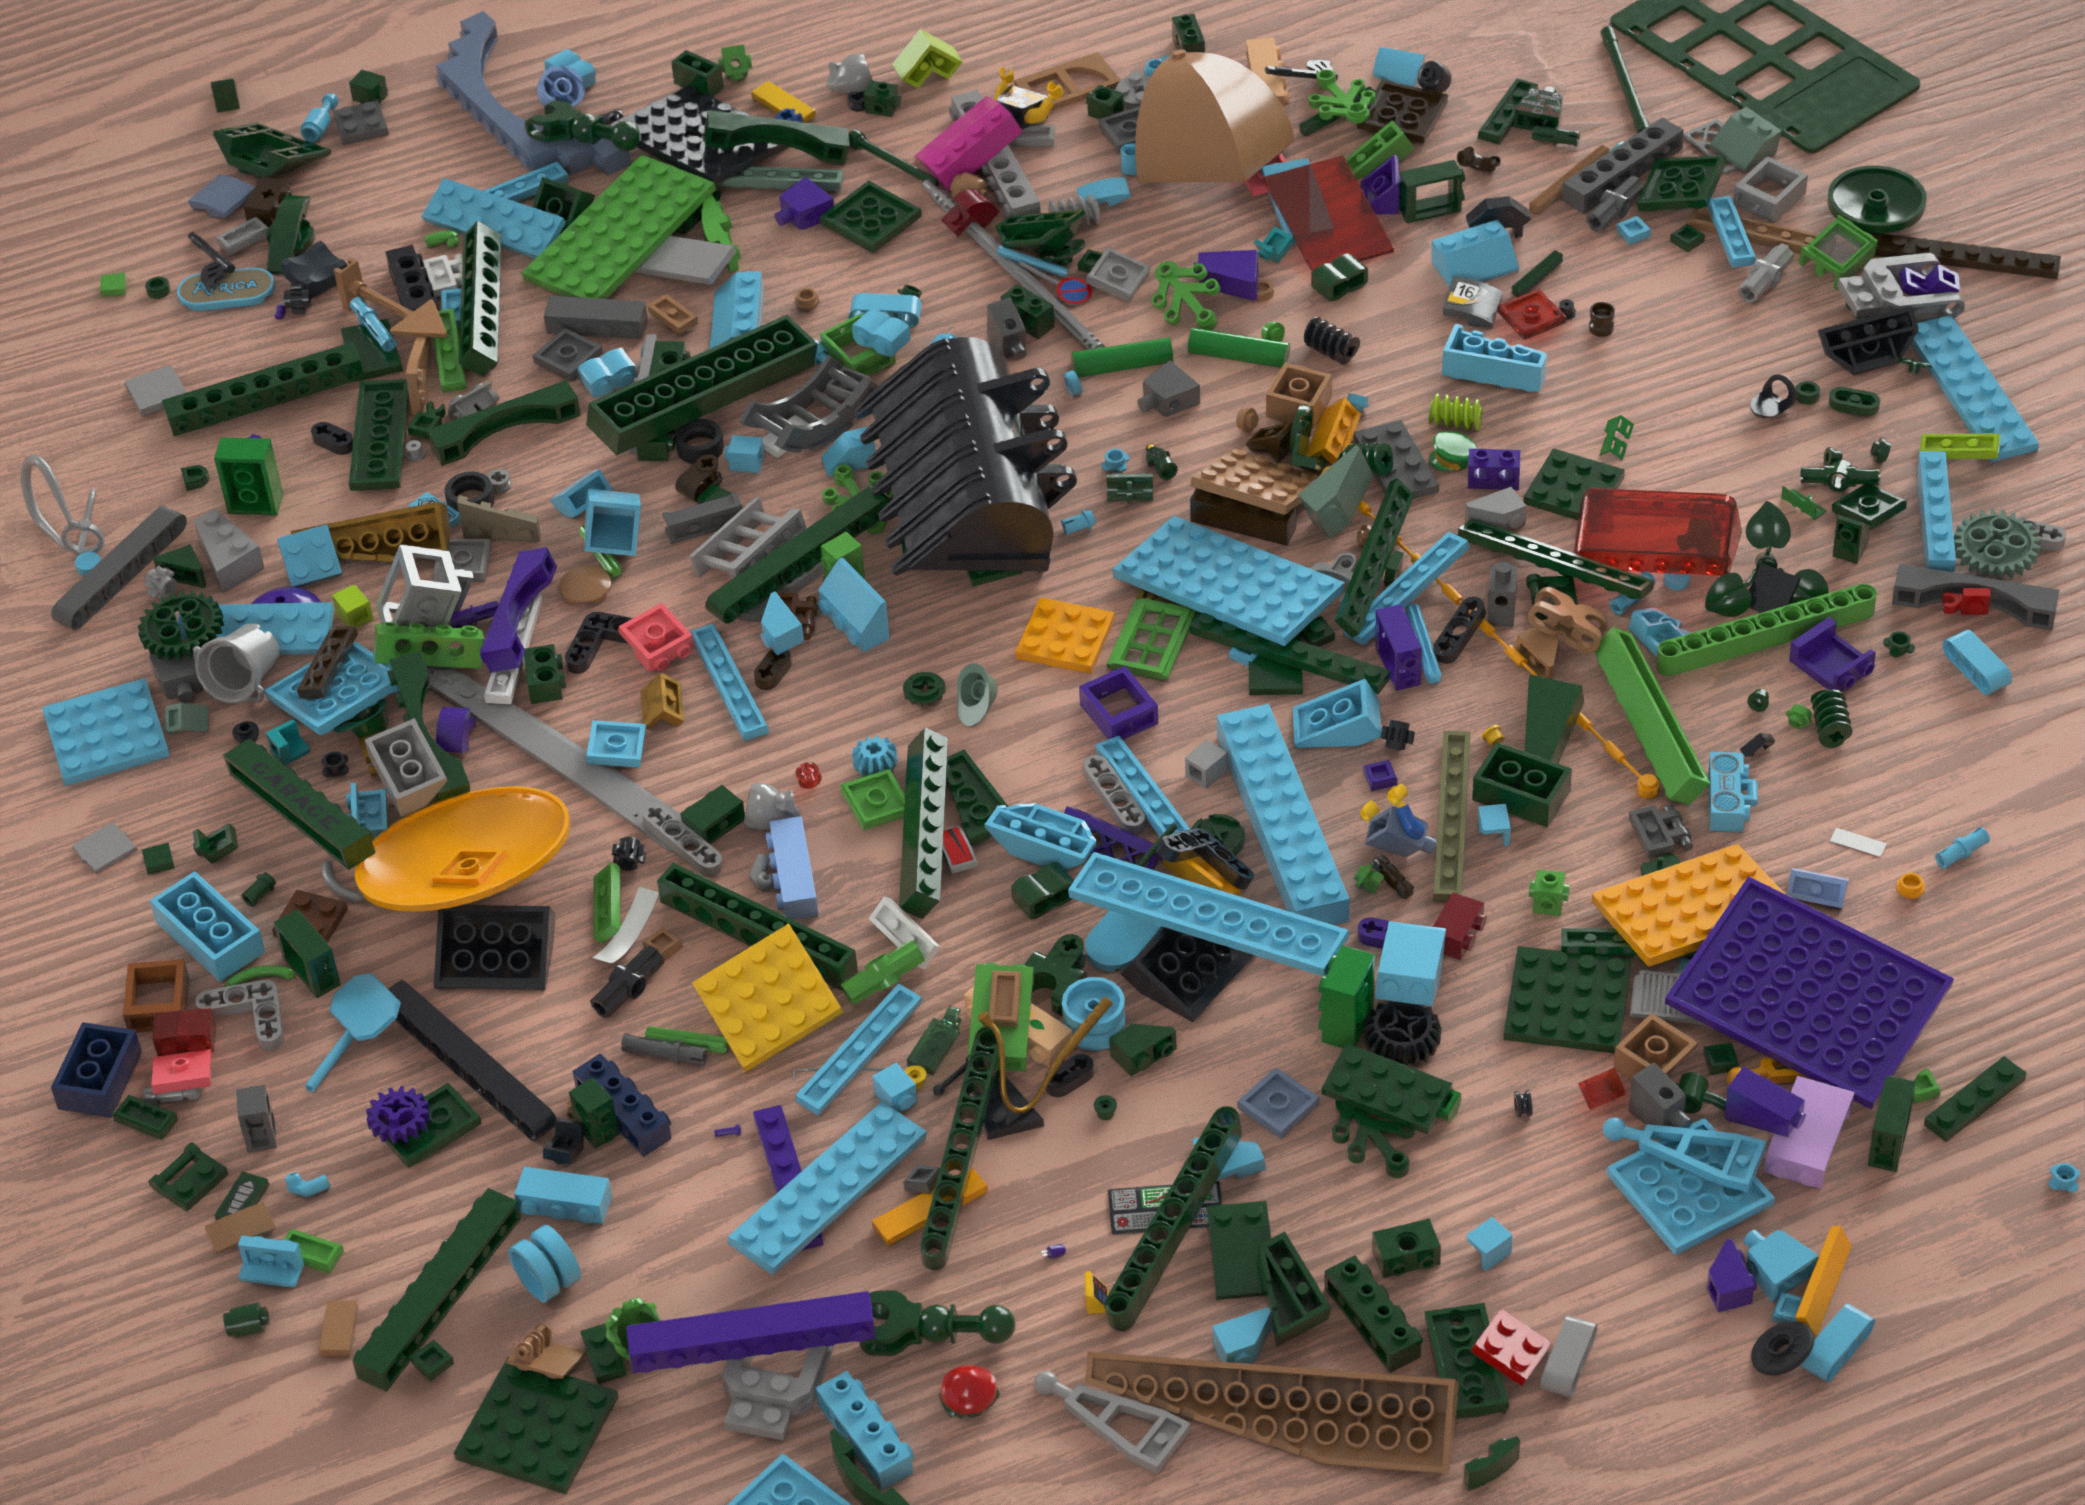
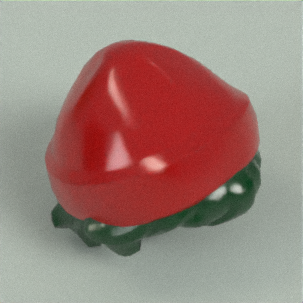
M963 1365L949 1371L944 1376L941 1391L939 1392L942 1407L948 1412L949 1416H956L958 1418H962L965 1415L970 1418L978 1417L990 1408L1000 1396L993 1374L986 1368L975 1365Z

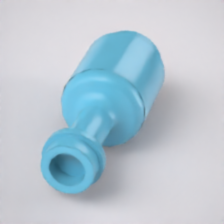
M326 94L322 98V107L312 109L302 123L301 135L306 141L315 142L320 140L331 123L329 112L337 107L339 101L335 94Z

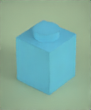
M732 435L730 445L725 447V460L729 461L730 471L760 473L765 456L762 437Z
M897 1062L872 1076L876 1097L899 1113L908 1110L918 1102L916 1084Z

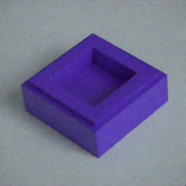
M1389 760L1363 766V773L1371 791L1397 786L1398 779Z

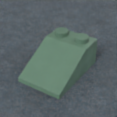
M1357 445L1298 494L1312 523L1329 539L1341 533L1351 523L1374 476L1360 447Z

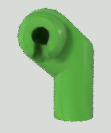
M440 231L424 236L428 248L446 242L450 248L460 244L459 235L455 231Z

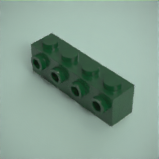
M1354 1255L1324 1270V1289L1389 1373L1421 1358L1423 1339L1419 1330L1416 1327H1411L1406 1321L1403 1310L1392 1303L1386 1288L1383 1285L1377 1284L1368 1265L1362 1264Z

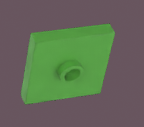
M890 769L840 785V792L862 830L904 817L905 794Z

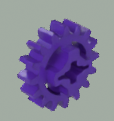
M400 1086L399 1090L394 1092L391 1087L388 1088L389 1094L384 1095L379 1092V1100L370 1101L371 1108L366 1109L368 1128L372 1130L374 1137L380 1135L381 1142L391 1138L392 1143L396 1144L398 1139L402 1138L406 1143L410 1135L415 1138L419 1137L418 1129H427L425 1122L430 1121L428 1101H425L422 1093L416 1095L415 1088L405 1092L404 1086Z

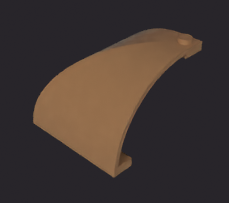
M1176 50L1155 69L1147 83L1141 100L1135 143L1138 183L1245 182L1295 141L1289 118L1277 96L1250 69L1220 55L1198 52L1186 53V50Z

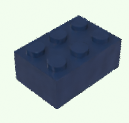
M81 1023L51 1086L59 1110L112 1118L142 1053L136 1030Z

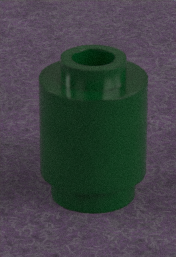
M259 1302L231 1308L230 1312L223 1313L224 1326L228 1337L235 1336L239 1338L264 1332L266 1330L265 1325L270 1324L267 1307H261Z

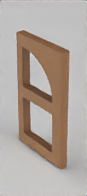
M1095 52L1014 80V85L1033 91L1031 86L1057 78L1069 94L1059 99H1054L1053 102L1055 104L1051 109L1052 111L1086 99L1088 94L1099 85L1080 90L1068 74L1087 73L1098 76L1105 80V82L1099 84L1111 89H1115L1121 80L1101 55Z

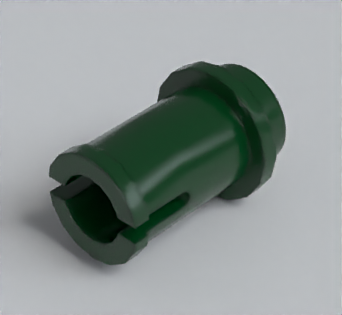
M267 872L258 874L256 876L257 880L241 894L244 902L251 907H255L268 892H272L275 889L276 881Z

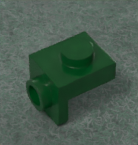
M229 823L208 836L199 829L193 831V848L198 856L206 858L210 863H214L238 849L236 829Z

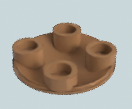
M584 565L566 572L560 580L559 588L561 594L565 597V601L570 605L592 601L600 603L607 597L606 593L610 589L611 578L600 567Z

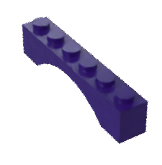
M547 547L522 551L517 556L484 644L480 650L481 659L486 663L490 673L519 668L525 649L517 634L520 618L530 602L544 588L551 584L557 569V565Z

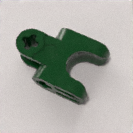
M1075 934L1061 936L1048 955L1037 951L1033 952L1024 964L1027 967H1033L1034 970L1032 992L1041 988L1053 990L1051 995L1052 1012L1063 1015L1062 998L1067 988L1076 981L1087 978V972L1082 971L1085 966V956L1083 954L1084 941Z

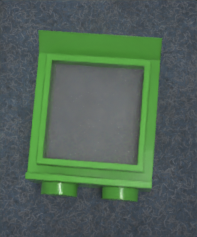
M1837 215V218L1806 247H1801L1799 265L1803 267L1812 259L1816 262L1815 273L1819 277H1822L1827 270L1835 275L1833 288L1838 290L1839 278L1852 277L1875 256L1877 240L1871 234L1855 226L1850 220Z

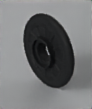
M1796 1321L1783 1322L1771 1327L1758 1338L1753 1346L1751 1353L1753 1366L1757 1371L1766 1375H1781L1794 1370L1808 1358L1813 1349L1814 1335L1807 1325ZM1789 1344L1785 1350L1776 1352L1781 1346Z

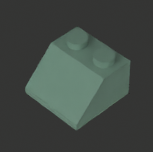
M1745 107L1728 118L1710 143L1709 148L1719 155H1725L1726 160L1746 172L1758 165L1767 156L1771 157L1777 153L1782 131L1748 107Z

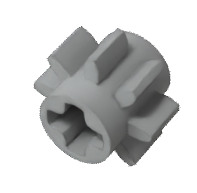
M159 566L156 569H151L144 579V585L149 588L146 593L154 598L169 597L170 593H174L177 586V580L172 578L174 572L166 567L161 568Z

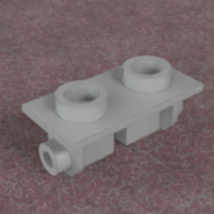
M492 381L485 384L480 383L473 387L469 393L454 397L449 403L447 415H453L454 420L478 412L474 407L476 405L480 410L495 406L500 398L497 392H491Z

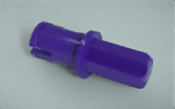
M493 601L476 607L470 605V608L454 612L450 619L451 627L460 628L473 623L478 625V621L494 617L499 603Z

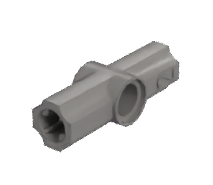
M1781 243L1779 246H1775L1763 260L1757 259L1750 275L1739 287L1738 294L1741 295L1743 301L1748 303L1757 301L1769 287L1775 288L1782 272L1794 258V253L1790 250L1789 246Z

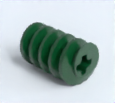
M1351 443L1346 446L1345 450L1341 451L1337 459L1338 461L1357 445L1360 447L1373 475H1388L1393 468V451L1387 443Z
M1834 689L1815 692L1811 696V703L1821 745L1827 748L1839 747L1853 732L1849 711L1847 710L1846 697L1843 692Z

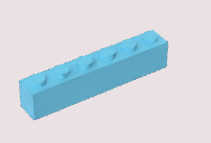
M1919 451L1916 476L1924 567L1954 572L1956 556L1946 452Z

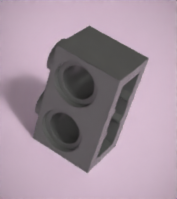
M266 1086L236 1089L237 1114L247 1151L255 1152L277 1148L275 1119Z

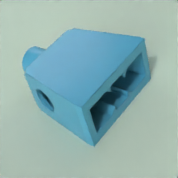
M1752 1230L1743 1241L1749 1248L1746 1268L1749 1273H1753L1756 1282L1772 1302L1779 1299L1781 1292L1788 1293L1809 1279L1818 1260V1255L1782 1230H1776L1766 1238L1757 1230Z

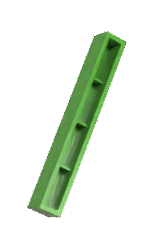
M1612 627L1602 638L1599 648L1594 651L1598 658L1597 662L1603 668L1607 676V682L1613 687L1617 695V701L1624 708L1627 714L1626 718L1636 732V738L1642 743L1646 751V757L1651 761L1656 770L1655 775L1662 782L1666 790V796L1673 802L1691 805L1707 788L1710 781L1632 633Z

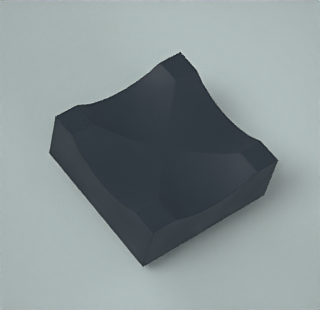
M321 240L314 243L302 255L280 261L283 276L292 284H302L304 289H310L311 299L337 286L334 269L339 268L343 270L348 266L343 259H339L332 254Z

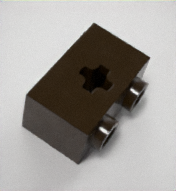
M261 177L243 206L246 221L257 217L269 228L275 221L277 211L286 195H293L288 181Z

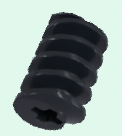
M1318 316L1309 321L1304 332V343L1306 346L1313 347L1314 350L1321 352V354L1328 356L1330 359L1336 360L1340 364H1346L1351 361L1360 347V339L1358 337H1353L1348 332L1345 333L1341 328L1337 329L1336 325H1330L1328 321H1322L1321 317Z

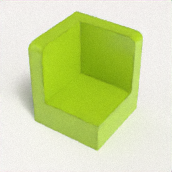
M351 585L332 595L335 612L346 626L358 628L374 620L370 601L356 585Z

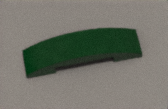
M286 195L282 200L275 217L270 238L267 271L271 274H283L280 261L296 257L294 248L302 218H306L310 196Z
M835 1428L830 1431L833 1459L838 1474L850 1493L862 1505H910L893 1487L882 1494L855 1466L854 1447Z

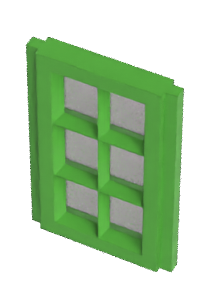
M1145 598L1136 599L1109 657L1107 667L1115 671L1126 666L1132 675L1161 681L1163 679L1168 680L1190 630L1189 625L1195 619L1196 611L1188 607Z

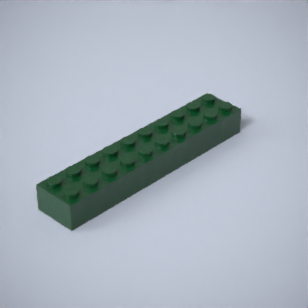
M788 314L590 402L588 404L586 426L617 456L814 366L818 343Z

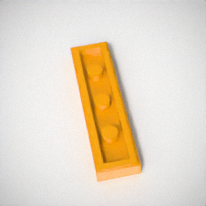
M973 1167L962 1206L988 1192L987 1184ZM935 1188L930 1194L921 1193L872 1220V1227L887 1246L925 1226ZM952 1196L942 1198L944 1201H952L954 1199Z
M1831 1226L1795 1316L1797 1322L1803 1323L1811 1329L1814 1338L1818 1335L1852 1247L1841 1226Z

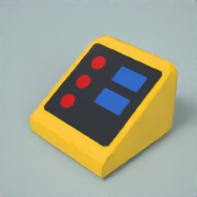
M1087 1271L1084 1274L1086 1312L1088 1314L1106 1313L1104 1303L1109 1294L1108 1288L1090 1271Z

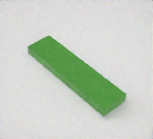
M454 308L438 311L447 332L446 338L433 337L442 393L467 389L463 365L459 364V337Z

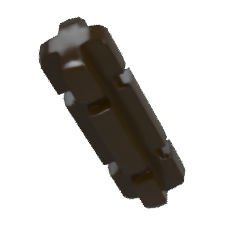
M1380 855L1373 860V868L1384 876L1383 879L1394 890H1397L1401 898L1407 899L1414 894V886L1408 880H1405L1404 875L1393 864H1389L1390 861L1384 855Z

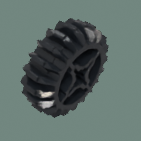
M1387 1000L1386 1005L1378 1003L1376 1010H1370L1369 1017L1366 1018L1364 1023L1363 1037L1367 1050L1406 1066L1408 1063H1412L1417 1067L1419 1060L1427 1062L1429 1055H1435L1437 1047L1441 1043L1442 1027L1440 1026L1438 1015L1433 1014L1431 1007L1424 1008V1005Z

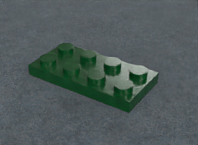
M1346 1043L1325 1080L1321 1091L1322 1095L1428 1135L1453 1090V1083Z

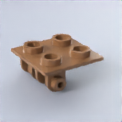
M540 1323L535 1327L534 1331H531L516 1346L515 1353L506 1363L517 1366V1368L524 1371L533 1370L543 1373L549 1378L563 1379L586 1355L587 1351L551 1342V1326Z

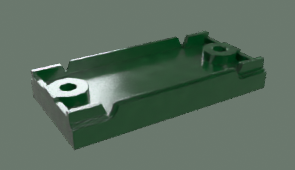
M1485 1302L1424 1311L1437 1377L1455 1379L1459 1383L1456 1419L1480 1417L1501 1412L1506 1414V1410L1509 1409V1400L1502 1373L1471 1352L1475 1343L1490 1324ZM1459 1322L1460 1325H1454L1453 1323Z

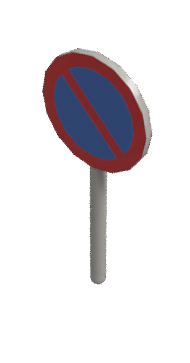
M1020 262V266L1056 285L1058 299L1067 305H1084L1092 297V288L1083 279L1069 277L1059 282L1025 262Z

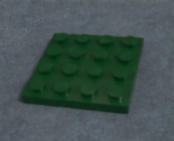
M1518 946L1503 1040L1615 1053V1047L1621 1042L1632 959L1563 953L1557 950Z
M505 1361L454 1451L455 1460L567 1494L619 1398L618 1391L568 1375L563 1379L549 1378L540 1372L521 1370L517 1366L507 1364Z

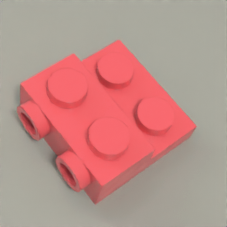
M663 603L619 626V634L634 649L635 657L649 673L655 669L658 671L666 669L671 660L677 657L684 659L693 649L692 634Z

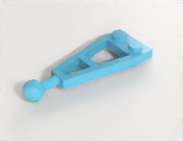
M1616 1117L1609 1118L1603 1125V1133L1611 1141H1618L1622 1138L1638 1141L1639 1149L1718 1185L1747 1193L1766 1150V1141L1737 1133L1646 1124L1643 1131L1626 1126L1621 1119ZM1653 1139L1678 1141L1680 1143L1677 1150H1673L1653 1141ZM1692 1143L1732 1147L1722 1171L1687 1156Z

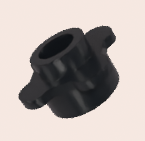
M337 751L326 754L322 759V764L324 765L322 770L323 776L330 777L347 774L349 772V768L346 766L348 756Z

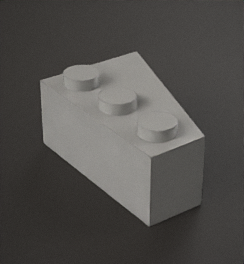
M214 508L194 520L199 543L208 563H210L222 593L264 569L259 545L217 509Z

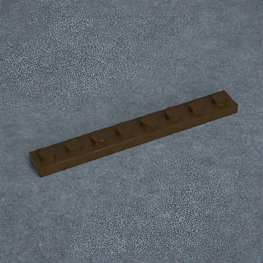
M1869 233L1877 240L1876 257L1885 258L1932 253L1941 265L2058 279L2061 256L1901 235Z

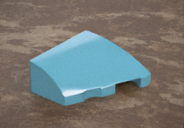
M1380 47L1374 64L1373 76L1380 80L1417 87V73L1425 62V55Z
M1656 608L1633 611L1628 629L1656 657L1658 645L1661 642L1691 633L1681 628L1682 621L1669 617Z
M1199 1138L1192 1139L1194 1146ZM1239 1141L1217 1181L1237 1174L1238 1179L1266 1170L1265 1160L1256 1142Z

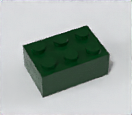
M1496 742L1473 777L1472 800L1484 805L1506 804L1507 813L1548 827L1571 791L1572 768Z

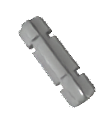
M146 1087L143 1089V1099L152 1104H157L158 1100L161 1103L184 1101L185 1097H188V1100L200 1098L201 1091L200 1088L153 1094L152 1087Z

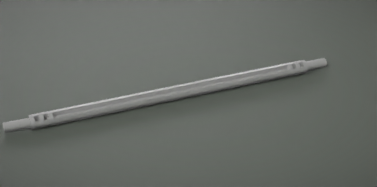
M929 179L923 182L922 186L933 196V200L946 213L957 204L944 190H939ZM975 220L965 229L1023 288L1052 303L1054 306V318L1087 350L1105 347L1024 267L1014 260L997 255L998 248L1001 245Z

